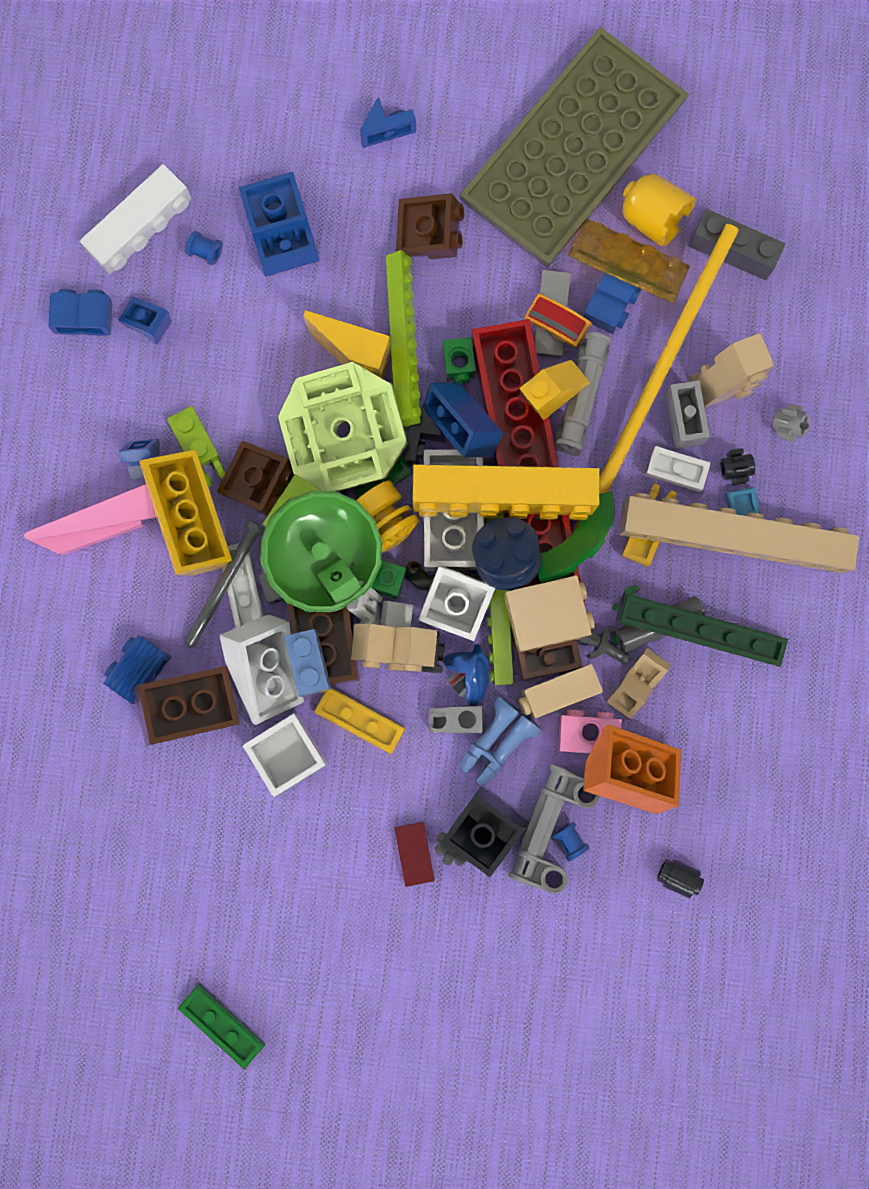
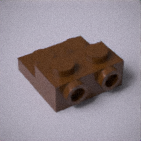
M452 193L399 199L396 251L402 250L410 257L426 255L430 259L457 257V249L463 246V236L461 231H458L459 221L464 220V207L462 203Z
M242 440L217 492L224 497L268 516L295 474H293L288 458Z

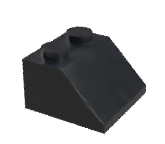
M480 787L441 842L488 877H491L525 831L529 822Z

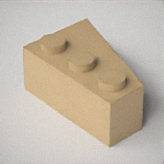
M761 333L732 343L714 357L716 364L712 367H709V364L704 365L700 368V373L693 374L687 379L688 382L700 380L704 407L706 408L736 396L737 400L753 394L752 390L760 386L759 382L768 378L767 374L774 367V363Z

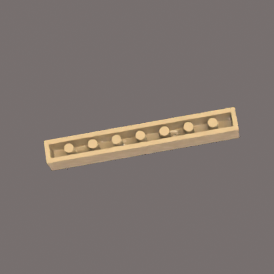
M633 493V496L623 500L618 533L621 536L837 573L855 571L859 536L849 534V530L845 528H831V531L821 529V525L816 523H803V526L793 524V520L787 518H775V521L764 519L765 515L758 513H747V516L737 515L736 510L730 508H719L718 511L708 510V506L701 503H690V506L680 505L679 500L672 498H662L661 501L651 500L650 495L643 493Z

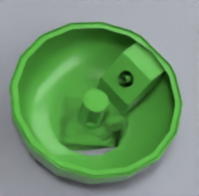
M311 490L288 499L271 515L261 537L260 562L269 585L287 603L308 612H334L341 610L367 593L381 567L382 540L374 518L359 502L336 491ZM353 561H354V566H353L354 574H353V573L351 572V570H350V565H351V563H352ZM358 581H364L363 585L361 586Z

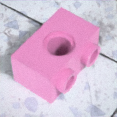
M567 710V716H559L557 751L591 753L604 727L609 724L621 728L622 719H614V713L596 712V718L584 717L585 711ZM586 724H592L597 730V735L592 741H587L582 736V729Z

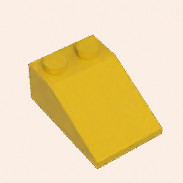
M305 310L303 316L309 334L342 365L354 362L376 376L384 378L391 357L390 336Z

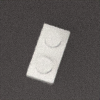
M655 446L652 450L645 475L701 492L704 488L711 463Z

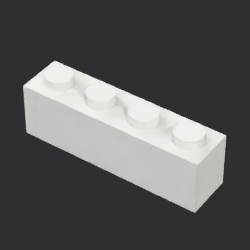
M162 164L79 242L110 275L112 272L120 270L135 251L142 250L153 234L165 229L169 220L176 213L183 212L192 198L187 187Z

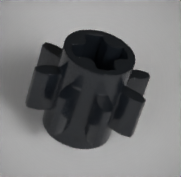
M743 448L729 450L726 453L727 458H722L720 462L722 477L724 480L731 479L732 486L746 484L749 481V476L755 475L754 458L752 454L744 455Z

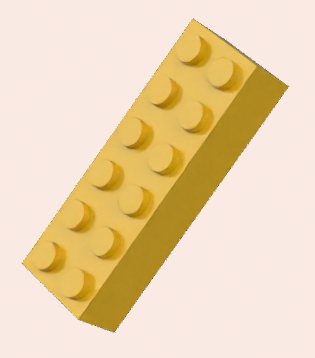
M414 465L413 509L414 512H419V516L436 517L437 512H449L450 517L457 518L467 517V513H479L481 518H496L498 513L510 514V518L518 519L527 518L528 514H540L541 519H557L558 515H570L572 520H585L599 506V468Z

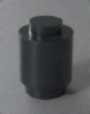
M665 859L657 876V881L663 883L662 887L689 899L693 894L698 895L704 883V879L700 877V870L676 859L672 861Z

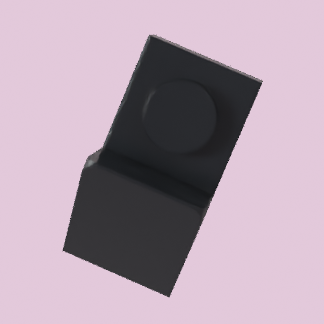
M420 403L421 423L409 427L408 443L404 454V461L409 466L418 465L419 459H424L426 442H422V439L445 442L443 434Z

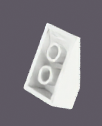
M269 614L220 635L225 663L250 719L255 725L304 702L303 697L298 696L284 637L291 635L290 623Z

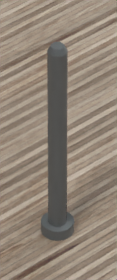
M248 519L245 524L248 530L232 556V561L228 563L185 639L187 647L193 648L197 644L259 534L263 535L265 528Z

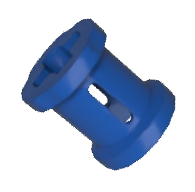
M193 231L186 244V255H196L208 260V264L214 265L221 255L223 243L220 240L212 241L201 236L200 232Z
M574 821L552 834V838L559 841L567 854L566 859L568 862L589 849V845L582 841L575 830L576 824Z

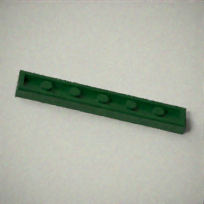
M627 593L622 595L615 620L619 623L781 667L788 643L787 638Z

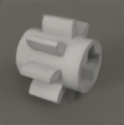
M789 404L788 408L783 407L775 414L773 427L776 430V434L781 435L782 440L794 442L795 437L801 438V436L807 434L810 428V417L807 415V412L802 411L803 406Z

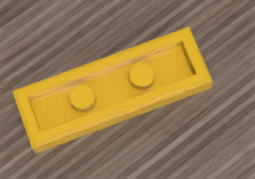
M332 688L329 691H325L314 713L389 754L393 753L406 729Z

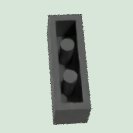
M706 208L688 247L710 256L725 225H734L739 229V232L724 262L766 281L775 269L786 243Z

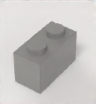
M700 380L670 385L665 392V400L674 448L680 449L703 445L710 438Z

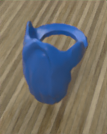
M476 644L472 652L451 653L445 656L443 660L447 669L466 673V699L471 706L479 705L484 698L489 684V659L483 653L480 645Z

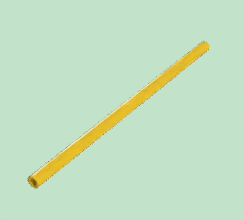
M725 225L599 477V494L609 491L739 232V229L734 225ZM578 520V521H577V523H576V525H575V527H574V529H573V531H572V534L574 533V531H575L576 528L578 527V525H579V523L581 522V520Z

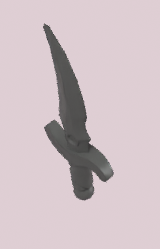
M611 628L602 631L599 635L593 629H590L592 635L578 639L582 643L591 644L595 647L594 651L587 655L588 659L597 658L605 653L622 664H627L630 661L628 653H624L621 649L609 643L608 636L615 632Z

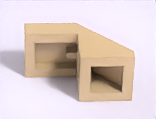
M646 648L607 700V703L631 719L644 705L652 689L668 672L671 664Z

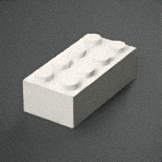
M457 449L424 450V465L483 466V457L464 458ZM437 512L436 517H424L425 571H437L439 565L454 571H477L472 553V543L477 532L484 526V518L479 517V513H467V517L462 518L450 517L449 512Z

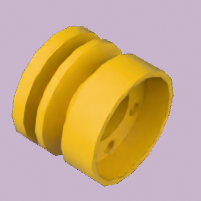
M390 480L375 486L356 500L375 520L382 540V553L395 548L403 542L420 523V519L415 514L407 517L412 510L409 505L398 509L394 508L401 500L402 495Z

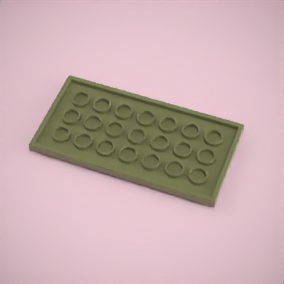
M600 27L461 192L460 200L546 267H549L687 100L689 94Z

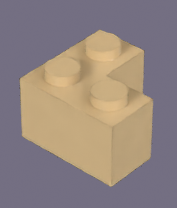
M354 624L351 660L362 661V667L380 668V663L388 664V670L422 672V667H434L437 630L415 627H391L376 624Z

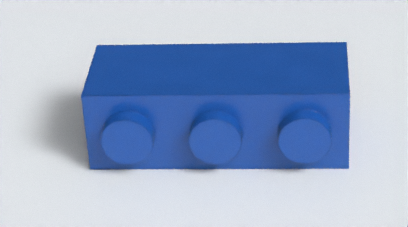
M430 383L422 407L464 458L493 457L503 434L500 428L460 383Z

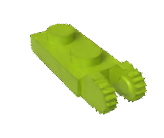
M190 406L167 418L183 451L196 449L208 487L212 486L211 479L203 467L211 462L215 466L216 473L223 480L226 471L194 407Z

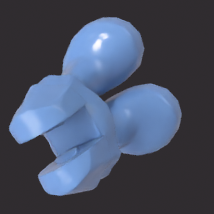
M498 696L493 704L496 712L493 721L475 744H471L470 750L465 752L460 765V769L466 774L477 763L476 761L479 757L488 762L475 781L481 786L497 777L496 773L503 769L502 765L524 739L536 738L543 731L535 722L522 714L494 753L489 751L501 733L520 713L518 709L501 696Z

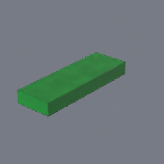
M200 983L177 1008L244 1070L266 1045Z

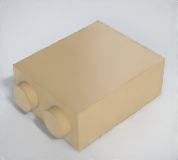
M577 575L508 591L504 594L518 653L585 638L592 635L590 629L595 628L591 611L586 612L583 601L587 599L585 584L578 581Z
M590 664L521 691L522 698H519L518 702L524 716L529 714L531 719H536L603 693L594 667Z

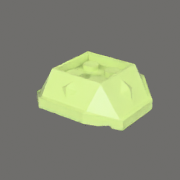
M354 362L296 378L278 416L293 474H297L322 491L339 492L385 479L408 443L393 385ZM342 423H349L351 427L349 435L340 438L338 427Z

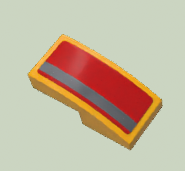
M538 293L524 316V319H530V324L551 333L553 338L577 349L592 325L583 316Z

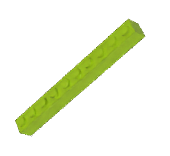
M399 250L386 255L393 389L403 426L408 427L421 423V409L419 406V375L417 373V342L415 340V309L413 307V276L411 274L412 260L409 255Z
M498 513L496 518H484L485 524L495 519L504 518V514ZM499 589L494 590L487 608L490 609V616H487V626L491 627V634H488V644L492 645V653H489L490 664L493 663V671H490V680L494 682V686L514 684L510 617L504 596L508 590Z

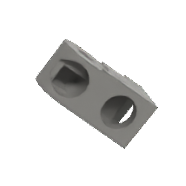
M484 707L430 708L429 732L484 733Z

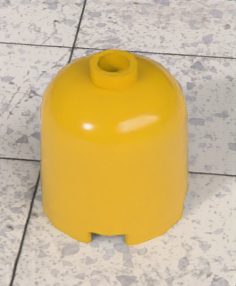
M647 174L636 182L631 181L623 192L625 200L622 213L632 226L657 245L667 246L681 230L677 225L682 217L685 215L689 218L696 199L662 176Z

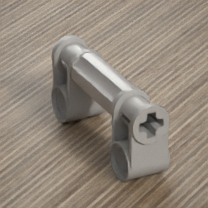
M588 332L583 343L580 345L575 365L590 381V384L568 400L561 424L558 425L554 438V446L557 451L578 457L581 455L599 383L607 362L608 349L612 341L607 335Z
M551 764V773L547 784L541 788L540 795L517 850L519 856L513 871L508 873V877L555 894L561 892L567 886V874L561 866L545 860L543 857L564 802L568 801L580 807L590 808L598 803L600 796L594 794L591 801L587 803L581 802L578 798V790L584 786V778ZM561 776V779H560V782H559V784H558V787H557V789L555 790L557 781H558L559 777ZM529 861L525 872L522 873L526 862ZM556 870L561 873L562 879L560 884L549 886L545 882V876L549 871Z

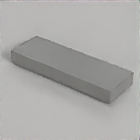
M542 270L540 294L567 307L571 273ZM536 327L534 344L537 356L562 358L564 342L553 338L551 333Z

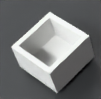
M292 714L242 745L273 798L328 765L298 714Z

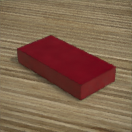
M424 821L394 827L405 887L434 882Z

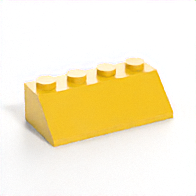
M196 449L141 460L139 463L175 574L194 576L218 570L231 562L232 559Z

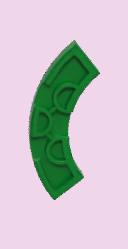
M612 491L599 494V506L592 515H588V519L581 520L574 533L567 540L550 551L541 554L542 563L538 572L541 584L558 580L576 571V567L588 557L592 558L600 550L606 541L605 537L610 527L614 523L615 503Z

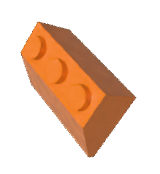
M608 724L604 727L585 762L583 791L654 814L679 806L681 749Z

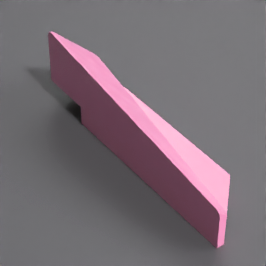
M144 484L24 533L26 539L63 556L144 526L142 520L157 518L147 484Z

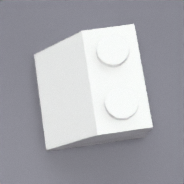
M439 565L423 603L418 621L474 641L495 588L481 580Z

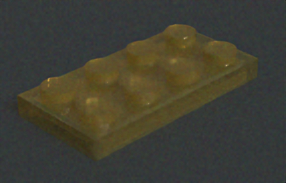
M588 219L585 221L568 256L671 303H674L690 267L680 258L670 257L659 252L651 245L641 244L624 233H617L606 228L600 222Z

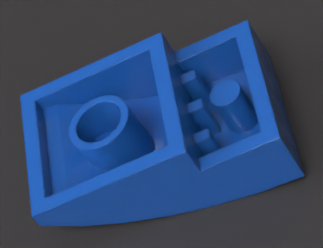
M293 172L239 187L265 277L320 261Z

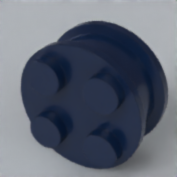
M510 517L495 519L485 524L474 537L472 543L473 558L478 575L487 585L499 590H515L529 584L537 576L542 563L539 539L535 530L525 521Z

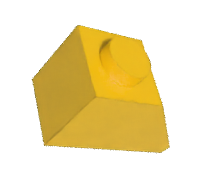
M569 360L543 369L519 389L542 420H545L589 385L590 381L575 363Z

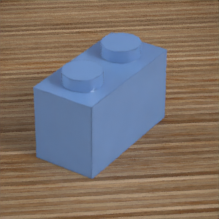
M312 629L284 636L298 696L305 697L331 690L318 632Z

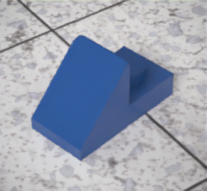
M377 98L360 129L362 147L365 148L416 133V118L413 109L408 111L397 110L390 116L385 117L380 98Z
M132 297L118 319L125 327L142 333L154 344L159 343L172 322L166 309Z
M159 438L130 441L119 451L121 463H128L131 480L145 479L139 462L144 459L159 457Z

